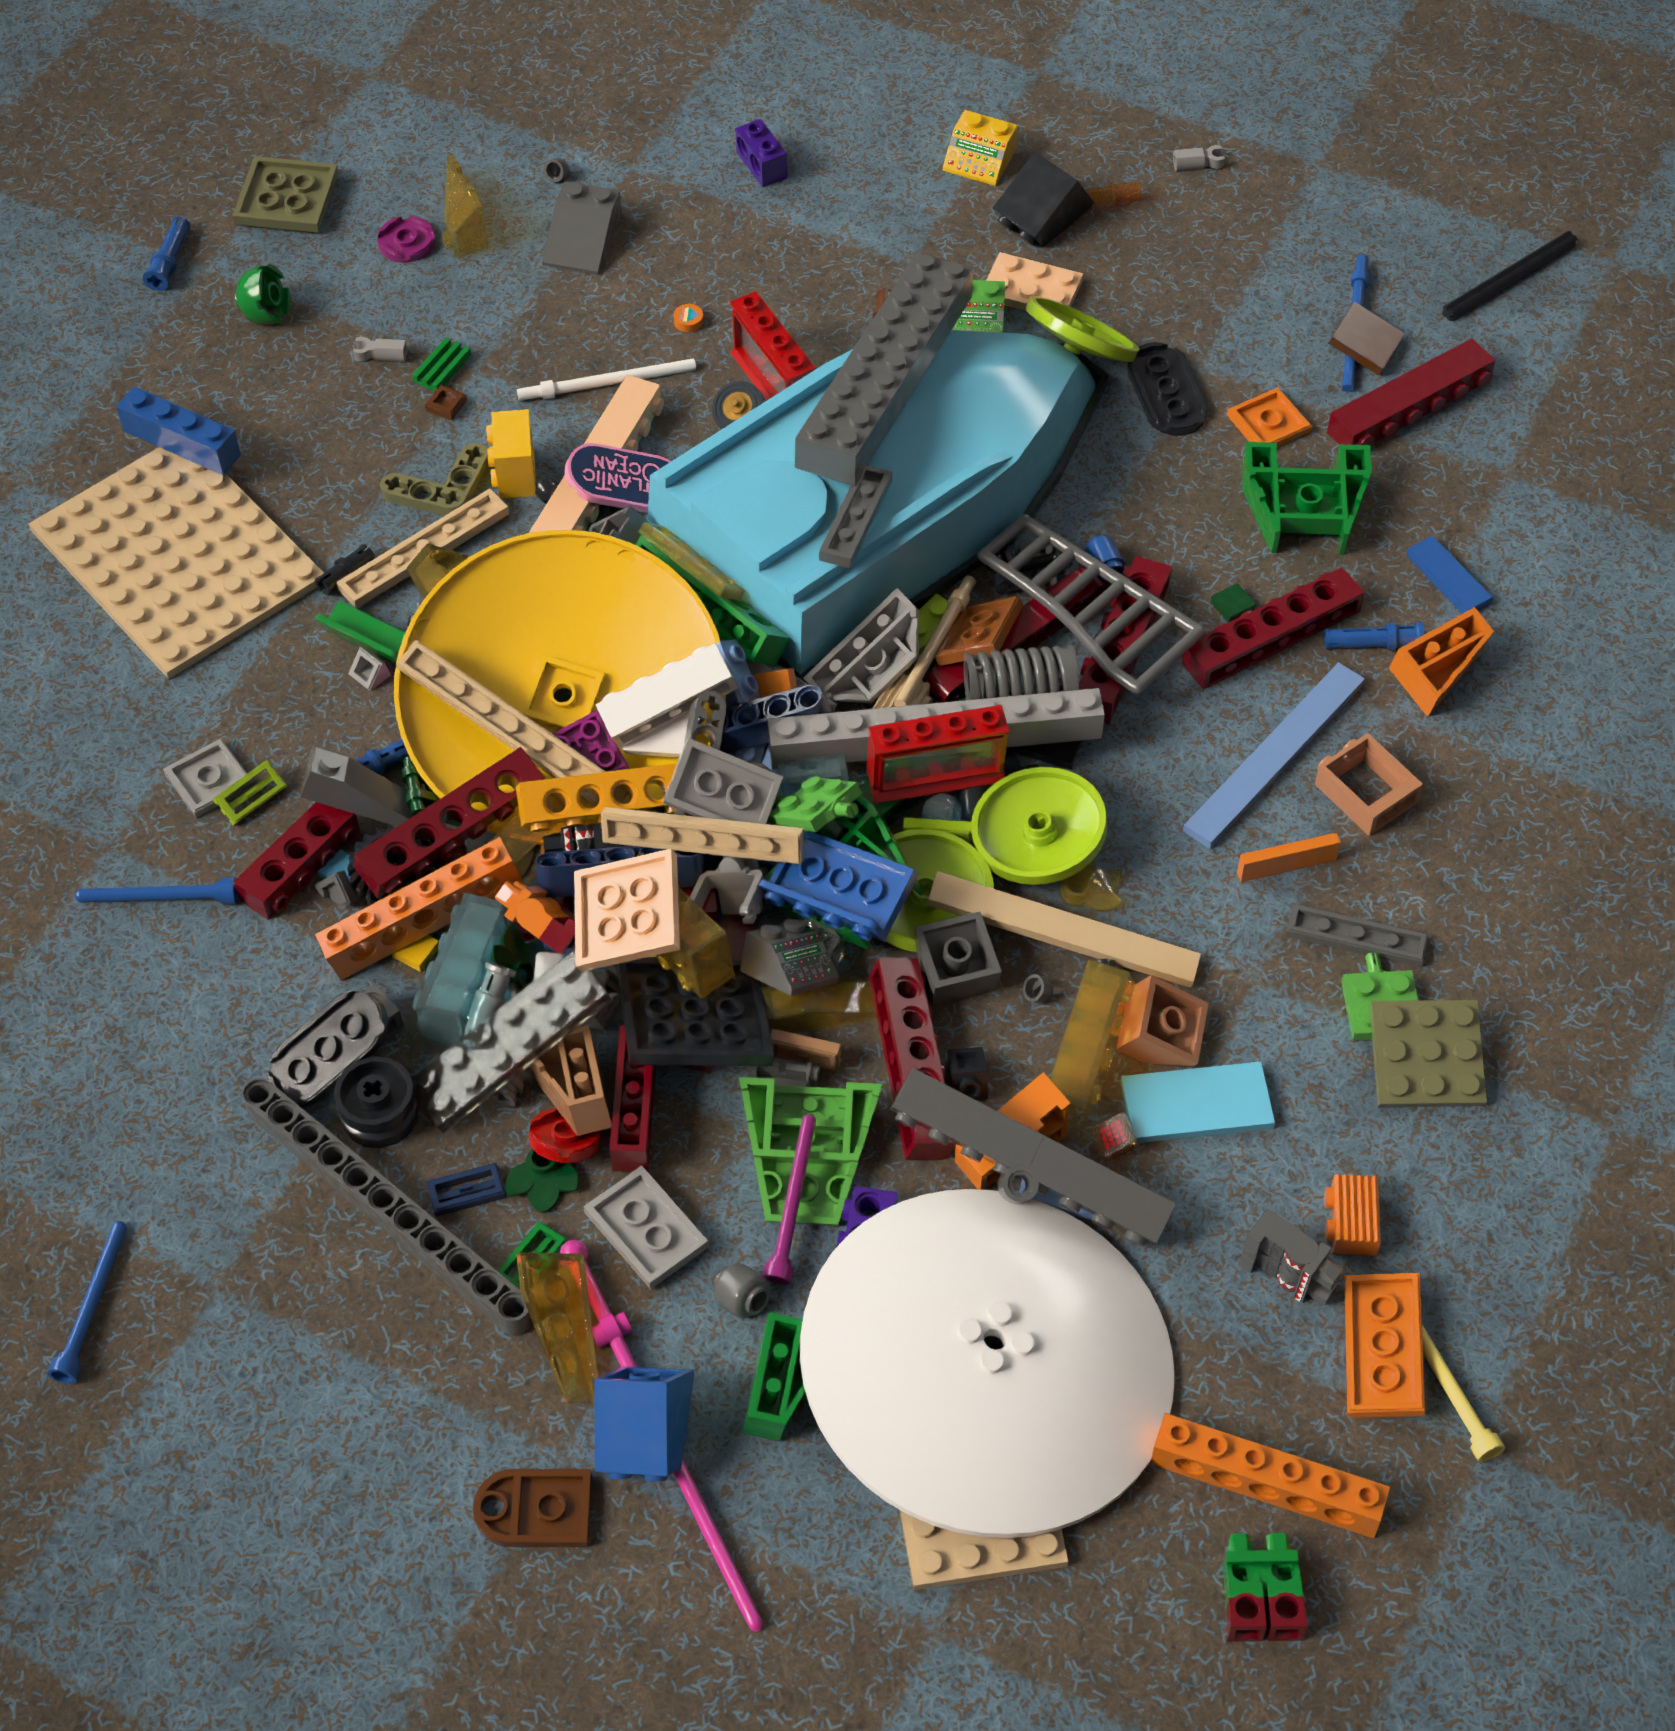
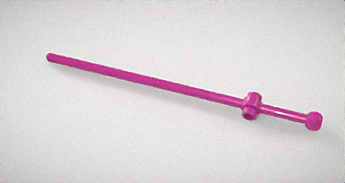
M579 1240L566 1242L561 1247L560 1260L565 1266L573 1268L599 1321V1324L590 1328L598 1347L601 1348L610 1344L621 1367H638L623 1337L633 1332L624 1312L615 1316L612 1315L586 1261L589 1254L587 1246ZM682 1460L681 1469L673 1474L749 1628L755 1632L759 1631L763 1626L762 1619L684 1460Z

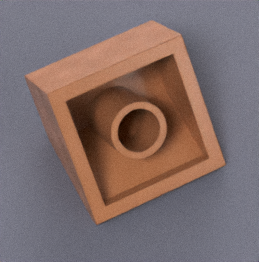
M1152 975L1145 978L1127 991L1116 1050L1141 1062L1151 1064L1197 1065L1209 1003Z

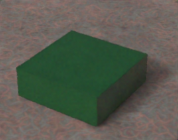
M1238 583L1211 596L1210 603L1228 623L1239 618L1247 611L1255 610L1256 603Z

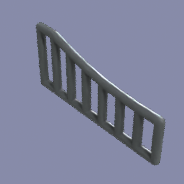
M1027 514L1021 515L978 552L977 557L979 561L1010 580L1052 612L1089 651L1107 676L1134 694H1141L1205 635V628ZM1024 529L1038 536L1037 539L1009 563L995 556L997 552ZM1049 544L1063 552L1032 580L1019 572L1022 567ZM1073 560L1087 568L1055 597H1052L1042 589L1044 585ZM1097 576H1101L1112 583L1109 588L1076 617L1064 607ZM1123 591L1137 599L1133 605L1095 639L1085 629L1084 626ZM1147 608H1151L1163 616L1113 662L1103 650L1108 643ZM1173 624L1188 632L1138 679L1123 671L1124 668Z

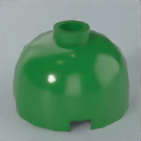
M272 264L261 265L247 270L240 277L236 287L235 303L249 321L260 325L282 323L283 321L280 320L282 312L288 316L291 307L289 288H283L280 281L284 276ZM274 307L277 313L272 315L266 308Z

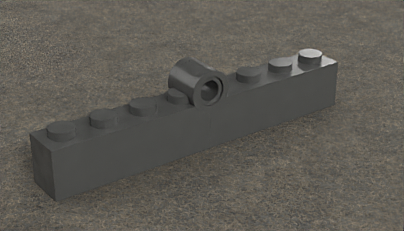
M914 1068L909 1071L890 1109L897 1113L895 1120L913 1129L918 1124L930 1130L928 1137L946 1146L951 1141L963 1147L960 1153L980 1163L981 1159L984 1158L994 1163L993 1170L1001 1174L998 1180V1190L1006 1201L1015 1204L1023 1203L1032 1199L1036 1193L1046 1196L1047 1192H1050L1061 1198L1059 1201L1061 1206L1076 1213L1083 1209L1093 1214L1091 1221L1109 1230L1114 1225L1126 1231L1124 1238L1142 1247L1145 1246L1146 1242L1149 1244L1158 1242L1176 1204ZM1015 1176L1021 1177L1025 1182V1189L1022 1193H1018L1012 1188L1011 1182Z

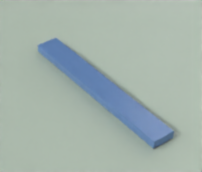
M1338 662L1184 824L1183 832L1211 849L1362 688L1365 678Z

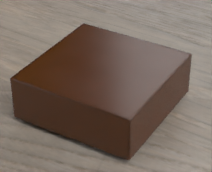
M440 385L425 404L426 411L452 421L467 402V395Z

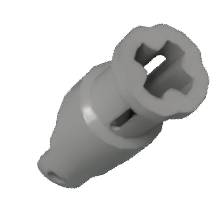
M486 962L485 968L487 971L481 989L475 992L465 1028V1037L469 1041L479 1039L482 1042H487L490 1040L506 1003L504 995L511 977H515L516 972L514 970ZM472 1029L475 1032L473 1036H471L470 1031ZM483 1031H486L485 1037H482Z

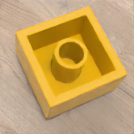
M529 409L491 412L492 425H486L488 444H493V446L487 448L489 467H495V469H491L492 488H498L500 499L536 496L535 457Z

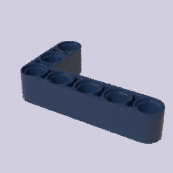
M813 684L727 707L720 751L730 753L768 742V719L834 713L833 708L822 690Z
M624 846L543 853L535 859L537 886L542 887L548 892L545 897L575 896L574 871L666 849ZM673 850L677 854L678 888L695 886L700 875L705 872L704 854Z

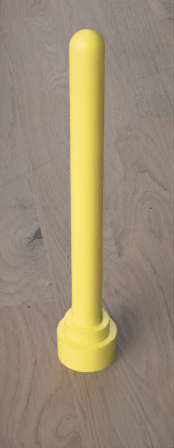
M1422 1324L1423 1355L1472 1435L1470 1438L1472 1443L1470 1449L1479 1463L1499 1456L1505 1450L1503 1442L1497 1433H1492L1489 1428L1485 1429Z

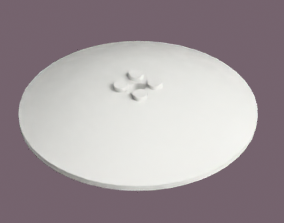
M961 1189L924 1194L897 1203L863 1222L839 1244L820 1270L810 1291L803 1315L800 1335V1364L804 1388L816 1422L832 1450L867 1488L884 1501L914 1518L956 1533L994 1538L1035 1536L1077 1524L1100 1512L1117 1500L1134 1484L1148 1466L1164 1414H1170L1173 1402L1175 1376L1173 1353L1168 1331L1157 1303L1135 1268L1102 1235L1066 1212L1034 1199L1018 1204L1010 1203L1000 1195L999 1191ZM996 1336L1003 1342L1004 1347L997 1350L991 1349L985 1344L984 1338Z

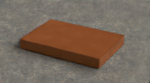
M1020 596L966 606L965 610L957 616L935 655L938 665L964 661L965 652H970L976 658V654L979 651H984L987 655L992 650L999 651L1023 608Z

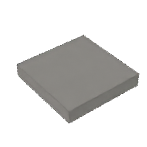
M222 738L163 768L164 774L195 818L217 808L219 805L214 803L213 798L247 774ZM249 781L227 797L225 801L228 802L245 793L254 786L253 781Z

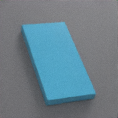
M1261 1062L1121 1076V1087L1132 1144L1274 1129L1275 1121Z

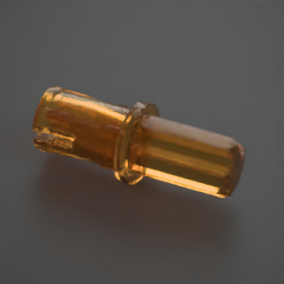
M1139 181L1122 184L1110 182V185L1106 187L1085 189L1095 202L1094 204L1112 202V205H1116V202L1141 200Z

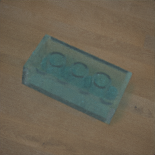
M464 893L460 905L456 904L453 907L450 928L447 933L444 932L441 935L437 958L429 963L424 988L417 991L413 1002V1009L416 1010L418 1016L417 1025L421 1029L425 1043L461 1052L464 1051L468 1039L465 1037V1028L475 992L481 989L487 971L485 968L486 962L493 963L492 946L501 945V935L508 926L507 918L504 916L506 913L505 906L499 901Z

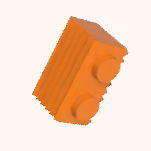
M1347 1174L1334 1175L1331 1187H1325L1324 1207L1325 1209H1331V1219H1327L1325 1224V1240L1332 1242V1254L1377 1256L1381 1244L1378 1177H1370L1368 1175L1364 1177L1362 1175L1348 1176Z

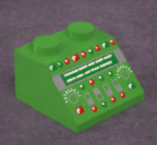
M973 280L972 298L952 330L1003 333L1005 281Z

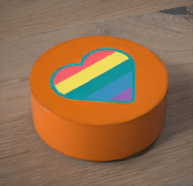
M684 304L675 309L673 314L674 325L678 330L694 332L702 327L703 311L700 307L694 304Z

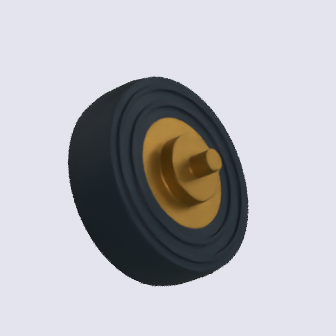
M731 382L722 387L714 397L712 403L713 418L722 430L766 402V399L762 392L749 382Z

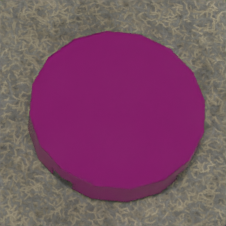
M402 216L391 219L379 229L377 240L380 252L387 259L403 263L418 261L424 258L433 250L436 241L433 227L426 220L417 216H410V219H402Z

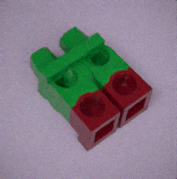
M1233 1533L1230 1535L1228 1550L1226 1551L1223 1563L1227 1642L1263 1641L1265 1631H1267V1641L1304 1640L1308 1625L1298 1566V1551L1291 1550L1286 1533L1266 1535V1550H1252L1251 1535L1246 1533Z

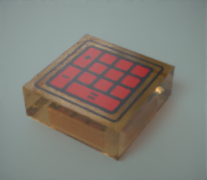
M1124 1112L1092 1127L1102 1157L1107 1162L1139 1147L1129 1118Z

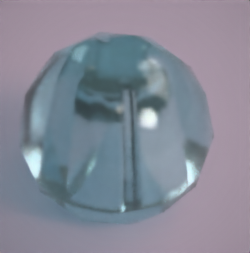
M946 793L935 794L926 800L923 805L921 818L961 821L962 806L951 795Z

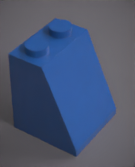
M623 1366L594 1379L595 1472L609 1473V1478L628 1479L632 1477V1474L645 1475V1480L665 1481L669 1475L681 1469L694 1382V1370Z

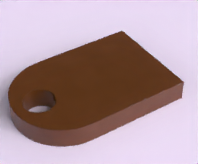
M508 1469L493 1474L481 1484L473 1502V1514L479 1531L487 1540L503 1547H588L591 1469ZM496 1499L504 1504L503 1510L496 1516H487L482 1512L484 1504L489 1500Z

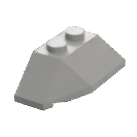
M896 588L803 679L809 685L818 686L823 694L832 701L872 703L919 658V610Z

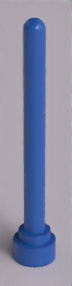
M223 877L220 881H215L214 885L79 889L75 893V899L83 903L214 898L215 901H221L223 905L238 904V896L233 884L237 877Z
M123 1221L113 1223L64 1352H60L57 1357L52 1359L47 1374L57 1382L75 1384L82 1369L79 1364L80 1358L78 1355L127 1227Z

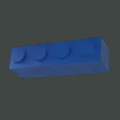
M134 386L116 405L124 432L220 475H224L241 456L235 430Z

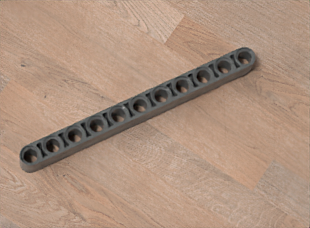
M257 1078L246 1083L242 1090V1097L248 1115L254 1122L502 1331L510 1336H520L530 1330L533 1324L530 1302L520 1289L270 1081ZM260 1099H266L265 1101H263V1102H261V1103H255L256 1101H258V1100H260ZM285 1119H291V1120H290L289 1122H287V1123H283V1124L280 1123L281 1121H283V1120H285ZM308 1140H316L311 1144H304ZM341 1160L336 1165H329L332 1161ZM366 1181L362 1186H353L357 1182ZM382 1203H392L388 1207L379 1208V1205H381ZM408 1224H418L412 1229H404ZM435 1245H443V1248H441L440 1250H429L431 1247ZM459 1267H470L466 1272H455ZM485 1289H496V1291L490 1295L481 1294L482 1291H484ZM515 1310L523 1312L518 1317L513 1318L507 1316L510 1312Z

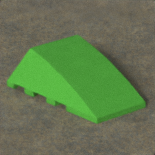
M739 1077L765 1221L781 1223L802 1118L806 1114H812L816 1118V1126L796 1224L839 1226L845 1198L847 1199L882 1084L846 1082V1089L776 1085L775 1079Z

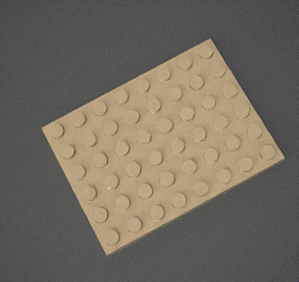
M160 447L28 523L32 533L168 679L316 589L315 578L324 573L226 473L220 475Z

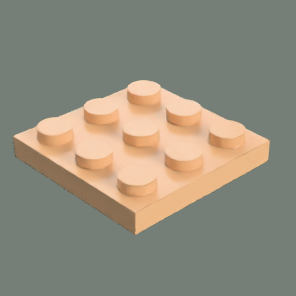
M672 849L574 871L576 967L580 971H588L680 950L677 854Z

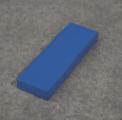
M1433 536L1407 549L1406 556L1462 614L1473 607L1479 611L1491 604L1493 597Z

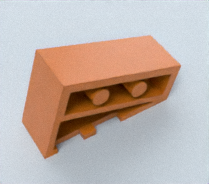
M1473 607L1399 648L1389 669L1420 709L1429 716L1484 651L1494 630L1477 609Z
M1044 1072L997 1110L1056 1142L1061 1141L1067 1136L1070 1102ZM956 1144L955 1163L977 1189L986 1190L998 1182L1001 1174L993 1170L994 1163L984 1158L981 1159L980 1163L961 1154L960 1152L963 1147Z

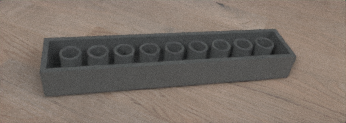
M916 252L796 436L795 468L855 486L971 300L974 268Z

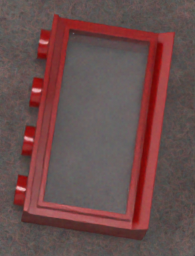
M757 291L730 301V305L733 308L734 348L730 353L754 385L762 392L766 400H769L816 370L815 366Z
M1002 705L869 726L867 777L874 803L995 784L1004 778L1007 737L1010 731Z

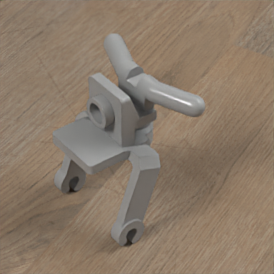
M724 856L715 871H706L700 875L687 903L682 906L681 916L687 917L684 919V923L695 924L697 922L698 915L710 890L713 888L718 890L723 914H740V916H745L743 924L754 923L756 914H760L763 911L762 898L765 893L758 885L761 880H765L764 877L768 874L767 867H759L758 860Z

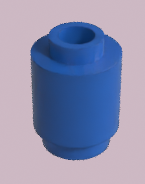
M1096 536L1092 538L1084 551L1122 575L1125 569V562L1114 540L1109 536ZM1097 576L1104 583H1110L1101 576Z

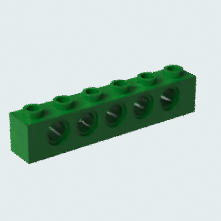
M642 535L639 537L636 546L652 553L668 564L695 591L709 612L719 637L724 641L737 639L738 644L745 652L746 658L752 663L776 666L791 639L789 636L665 540Z

